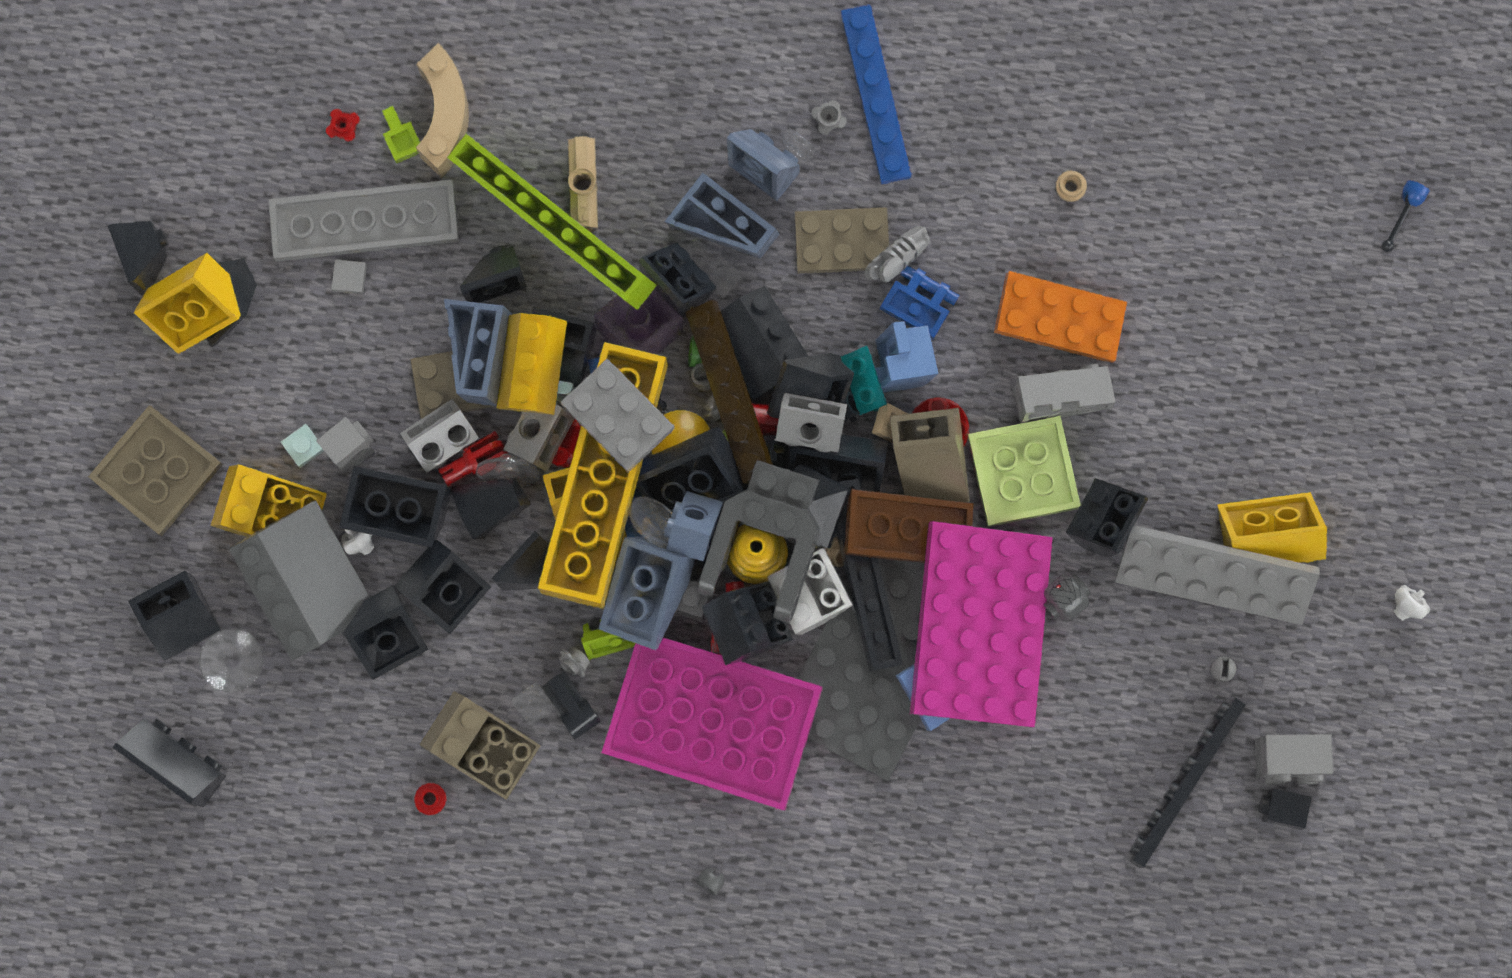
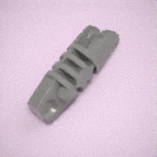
M916 226L901 235L867 265L864 276L869 278V280L880 278L882 282L891 281V279L919 257L929 245L930 238L926 228Z

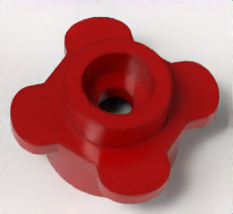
M340 109L332 110L330 113L332 119L330 125L326 128V134L330 138L337 137L347 142L354 140L356 137V125L360 122L359 115L355 112L350 114L344 113ZM345 123L346 126L342 128L340 124Z

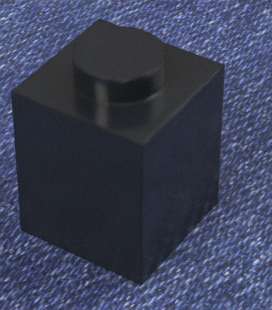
M1276 788L1269 789L1267 795L1262 794L1259 804V813L1263 814L1262 821L1297 830L1306 829L1312 797Z

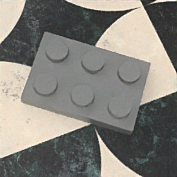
M608 359L560 402L627 472H630L675 429L674 425Z

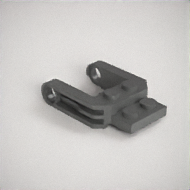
M757 460L748 490L726 500L700 578L698 593L711 598L715 597L714 591L721 571H725L740 521L745 525L775 535L795 538L796 545L774 611L775 619L790 623L794 616L821 532L810 512L819 480Z

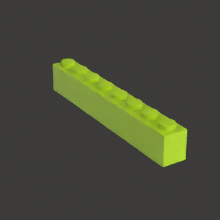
M468 134L464 135L447 157L635 309L638 310L657 286Z

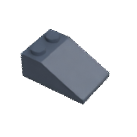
M752 129L730 133L727 137L729 166L774 200L778 201L800 173L798 159L789 151L784 150L781 152L773 146V140L763 132L757 134Z
M641 536L624 538L599 630L657 650L687 589L695 559L667 551L666 545Z

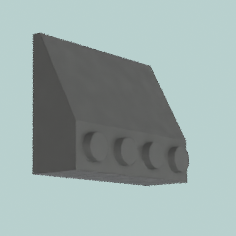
M316 500L231 545L229 548L231 555L292 661L342 633L363 602L370 598Z

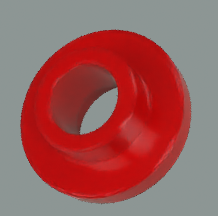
M426 783L420 786L414 796L416 808L425 815L440 813L447 802L444 789L434 783ZM428 793H433L436 797L432 805H427L424 801Z

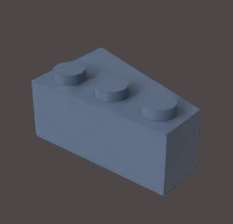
M704 173L700 175L665 220V223L671 228L758 258H762L779 236L776 228Z
M444 299L449 321L448 334L451 338L453 351L451 357L456 394L467 403L497 406L508 319L512 313L503 305Z

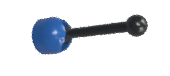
M1411 180L1406 182L1402 190V199L1406 205L1388 240L1382 243L1383 251L1391 252L1394 249L1393 242L1412 206H1419L1426 200L1430 192L1426 186Z

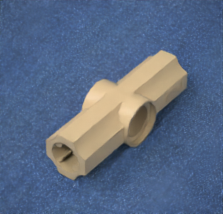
M586 136L568 139L570 214L574 220L589 232L598 231L595 139ZM580 180L591 182L590 187L583 191L576 189L575 185Z

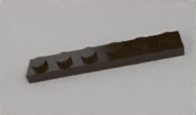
M711 299L685 313L742 483L749 485L757 460L773 464L718 302Z

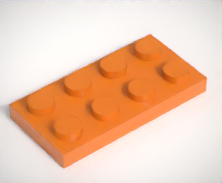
M1009 271L1005 276L994 333L1113 363L1116 361L1127 302Z

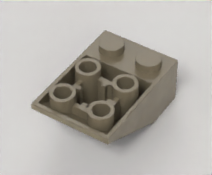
M959 408L890 416L893 447L904 495L965 503L970 502Z
M453 691L419 744L506 800L541 746L456 691Z

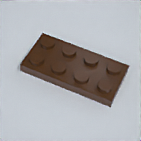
M852 489L847 504L844 554L925 563L929 522L972 526L974 503Z

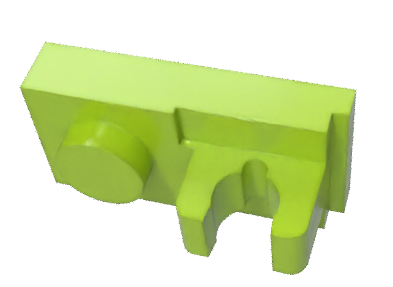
M588 623L582 626L584 637L581 638L589 660L635 646L634 642L596 629L591 631Z

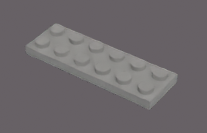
M453 179L268 199L272 251L275 262L459 242Z
M1134 525L1125 542L1115 582L1302 625L1320 575V567Z

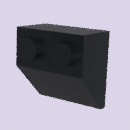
M436 540L433 548L428 547L394 586L448 634L453 632L491 588L485 580L438 540Z

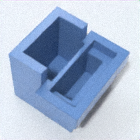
M905 321L893 322L875 340L881 367L875 368L883 393L922 387L938 375L928 325L906 328Z

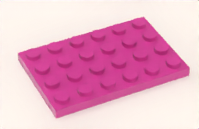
M934 521L929 522L910 714L1035 727L1046 613L1044 604L1047 602L1044 590L1048 587L1053 537Z
M662 638L657 650L635 643L601 753L785 811L823 687L741 661L725 665L722 655L667 638Z

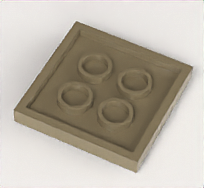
M149 405L88 477L162 537L223 464Z

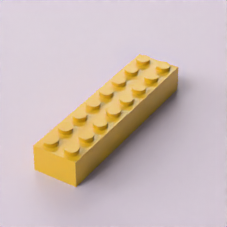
M604 342L597 368L608 359L657 408L668 367L666 357ZM582 426L538 589L544 595L604 609L643 459L630 472H627Z

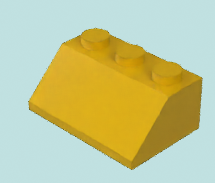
M208 253L149 287L133 312L178 354L237 321L241 316L229 273Z
M526 313L509 315L497 409L549 415L555 414L567 321L547 315Z
M1311 492L1217 505L1224 546L1298 563H1310L1326 559L1327 527Z

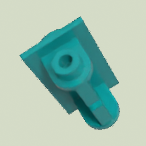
M868 346L841 356L842 362L855 373L850 388L854 395L857 409L860 412L859 415L870 411L878 412L880 407L887 405V400L884 397Z

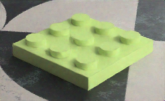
M1061 416L968 434V442L987 527L1079 509L1081 504Z

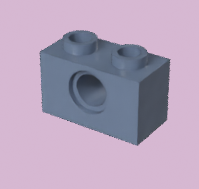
M686 491L683 501H676L672 517L668 520L664 536L669 538L666 550L704 561L717 528L723 502Z

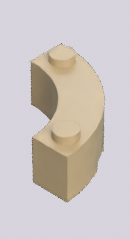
M438 43L417 63L421 76L432 89L434 114L427 134L416 149L420 158L443 178L454 164L447 157L467 133L469 107L459 72L448 53Z

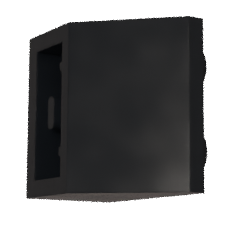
M677 242L643 256L639 260L640 272L657 285L654 290L679 319L686 317L685 312L705 303L717 289L707 273L697 266L690 258L689 253Z
M533 307L531 314L547 315L567 321L559 381L573 383L574 388H576L583 381L597 330L594 322Z
M832 353L784 360L767 414L770 417L779 419L784 393L844 404L855 373ZM806 423V424H805V425L808 426V427H812V428L817 427L816 425H814V424H812V423Z
M1095 478L1066 533L1080 547L1106 558L1118 555L1148 498L1145 495Z
M187 571L175 575L128 601L141 628L164 661L222 631L197 581Z
M769 581L726 592L702 606L725 665L750 659L793 640L787 623L774 618L777 599Z

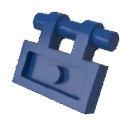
M907 266L900 275L910 282L905 286L895 281L882 302L880 310L899 321H905V324L911 328L928 325L930 338L934 340L950 312L940 306L941 302L945 300L954 306L960 295L950 290L951 286L944 282L940 284L927 277L926 272L920 268L915 270ZM920 286L934 294V296L929 300L917 293L916 290Z

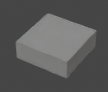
M335 260L331 290L333 292L363 294L367 270L366 262Z

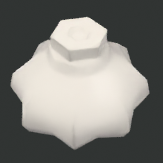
M344 529L346 533L342 535L340 544L346 553L356 554L360 552L363 555H367L373 550L372 535Z
M1406 585L1401 586L1395 593L1397 606L1394 613L1401 620L1410 617L1416 619L1425 617L1430 612V607L1426 604L1425 599L1422 598L1425 593L1422 590L1416 592Z

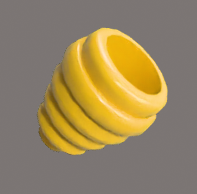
M743 524L738 527L727 565L731 572L743 582L751 584L768 582L767 577L786 566L788 558L787 542L782 536ZM756 541L760 542L763 547L758 553L752 552L750 549V545Z

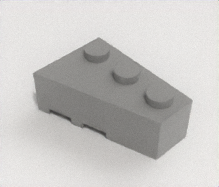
M1098 364L1086 365L1079 370H1058L1052 373L1019 376L1013 388L1020 424L1056 416L1063 418L1111 409L1116 403L1108 366L1099 367Z

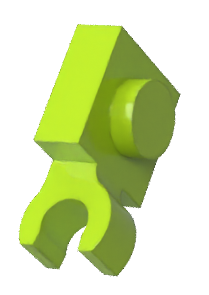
M393 106L383 110V115L390 127V131L383 133V136L396 164L418 155L416 147L420 144V141L411 122L402 125Z

